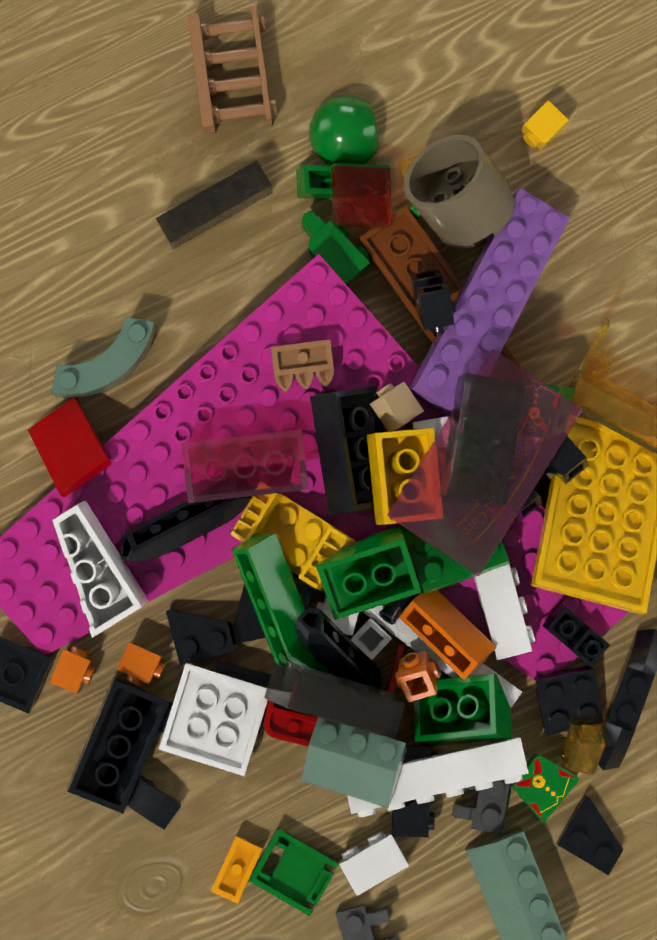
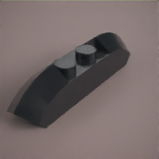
M231 478L126 531L121 540V560L144 561L154 559L221 527L242 512L250 502L256 489L243 479Z
M308 608L297 618L295 624V632L300 644L315 656V659L322 663L337 681L351 692L361 697L378 701L381 696L380 669L321 609Z
M655 628L637 631L629 648L605 714L604 723L601 725L591 757L603 771L620 767L633 738L657 671V630Z

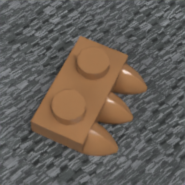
M330 339L271 347L274 377L278 386L284 392L289 390L294 374L298 383L304 389H308L311 385L314 372H316L317 378L325 387H328L334 375V365Z

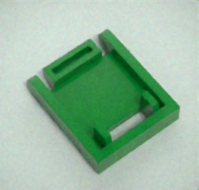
M278 827L248 881L304 914L311 916L313 910L303 903L307 900L315 906L318 904L334 875L324 866L328 864L337 869L339 862ZM276 845L285 850L271 875L262 870Z

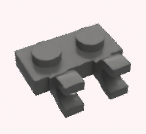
M504 779L494 781V787L477 791L474 807L454 804L452 816L472 820L471 829L502 834L510 784H505ZM475 786L463 788L469 790H476Z
M365 904L336 912L343 940H375L371 925L390 922L387 906L367 912ZM396 935L384 938L382 940H397Z

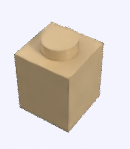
M405 382L396 387L392 383L388 384L376 392L379 398L370 403L388 432L397 430L424 412Z

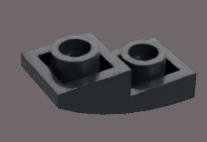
M562 603L542 625L590 667L610 646L607 641Z
M139 775L127 806L165 830L180 809L181 804L180 801L157 789L154 782Z

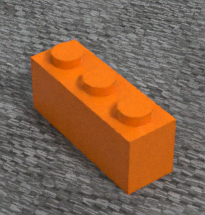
M438 590L428 594H424L423 591L412 600L399 617L463 680L478 669L497 647Z

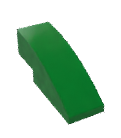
M334 163L331 166L302 165L296 170L297 198L300 199L357 198L391 194L389 165Z

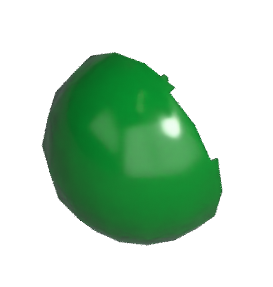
M339 95L326 100L315 111L309 125V140L314 152L325 163L330 165L334 163L365 164L378 152L379 143L372 107L367 101L356 96Z

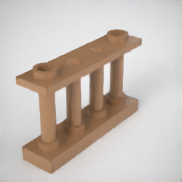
M251 6L252 19L209 25L206 22L201 23L199 13L188 14L204 135L215 133L214 124H219L220 120L265 115L267 126H272V116H277L275 98L269 99L260 36L261 32H266L263 14H257L256 6ZM254 31L256 47L210 53V50H204L203 40H208V36ZM258 58L260 75L214 81V78L208 79L207 68H211L212 64ZM260 86L262 88L264 103L218 109V106L212 107L211 96H215L216 92Z

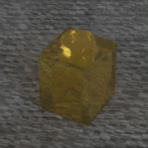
M571 724L560 753L566 770L595 775L605 742L599 730L587 724L582 726Z

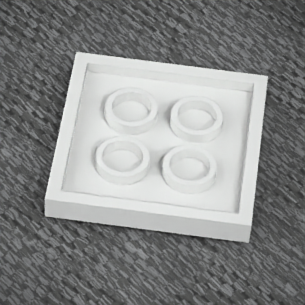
M186 663L159 750L245 776L272 689Z

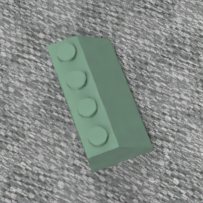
M521 828L466 849L501 940H567L526 835Z

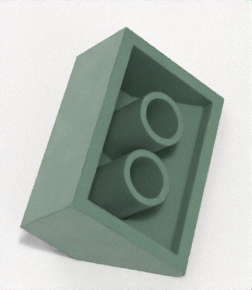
M318 716L308 746L302 782L389 808L407 752L406 743Z

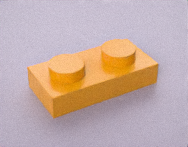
M236 835L211 892L238 904L263 847Z

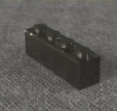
M255 161L157 217L156 221L172 250L272 194V185L258 161Z

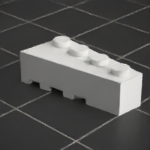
M86 500L52 520L62 551L68 560L71 569L70 575L73 583L76 584L83 613L87 616L92 638L140 609L149 601L124 560H121L119 552Z

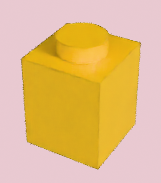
M548 100L523 125L521 132L524 135L522 137L532 148L537 147L543 151L566 128L569 120Z

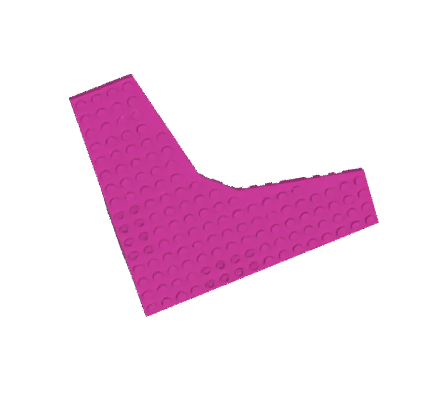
M318 254L103 445L112 463L110 466L65 498L58 493L56 488L53 489L0 537V608L43 655H47L90 633L87 616L83 613L76 584L73 583L70 575L71 569L68 560L64 556L52 521L85 500L120 556L121 540L126 531L231 478L243 479L256 490L260 483H265L338 528L357 542L370 535L398 527L399 523L376 525L374 508L329 515L310 396L377 386V391L390 383L396 387L402 382H405L409 388L419 370L418 365ZM330 339L334 375L328 387H325L319 381L316 372H314L311 385L308 389H304L298 383L294 374L289 390L284 392L278 386L274 377L271 347ZM416 398L424 412L395 431L412 429V422L446 417V415ZM449 418L451 432L467 423V421L463 418L456 422ZM383 425L384 432H388L385 426ZM445 447L446 453L456 450L453 447ZM466 461L464 469L469 483L478 480ZM509 468L500 473L495 483L485 495L486 501L489 502L488 506L491 509L490 512L493 519L504 506L497 495L494 494L493 487L496 486L497 480L507 472L512 473L509 471ZM497 475L480 485L483 493L487 491ZM540 505L519 522L505 507L494 522L507 553L510 568L515 567L517 570L520 585H516L515 588L518 597H524L528 613L523 614L526 626L531 625L535 642L530 643L531 652L508 657L504 660L534 680V677L562 671L578 657L542 626L561 603L600 636L606 633L629 611L531 586L545 509ZM245 508L228 523L163 556L144 561L124 560L148 600L151 601L234 558L231 549L243 542L230 535ZM474 577L438 590L491 641Z

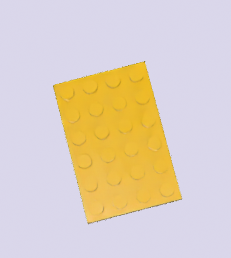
M569 414L564 432L587 457L589 466L566 485L557 475L552 474L531 586L644 615L648 609L657 558V439Z

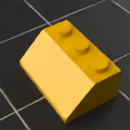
M434 428L367 435L376 525L443 519Z

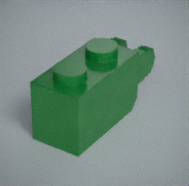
M314 212L304 213L301 224L310 237L309 254L313 258L319 254L349 287L369 269V254L359 244L355 247L348 239L350 234L340 223L335 225L330 220L325 224Z

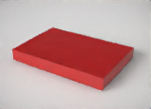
M75 397L28 429L58 493L64 498L112 464L80 401Z

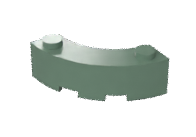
M125 317L117 339L101 355L81 364H56L51 394L56 398H85L119 385L130 376L147 356L155 338L156 324L151 321Z

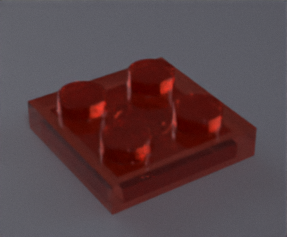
M334 165L331 167L333 226L379 228L392 226L390 168Z

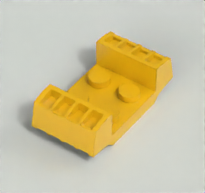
M260 483L230 535L241 542H245L257 534L275 533L277 539L282 544V552L292 572L297 574L298 578L323 592L325 591L316 564L357 542L338 528L265 483Z

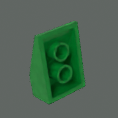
M401 526L370 535L316 564L334 620L421 593L418 577Z

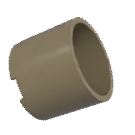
M451 135L433 142L416 156L405 176L404 190L409 201L441 241L455 249L473 248L476 242L493 233L496 236L508 223L514 211L515 199L513 198L510 184L480 143L467 135Z

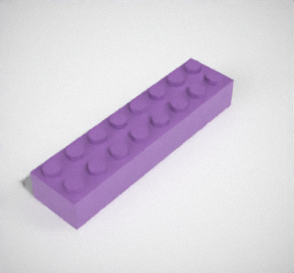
M519 188L513 194L515 207L510 220L496 236L493 233L490 234L452 306L455 325L447 326L448 329L438 332L409 387L415 398L456 422L462 420L471 411L570 217L522 188Z

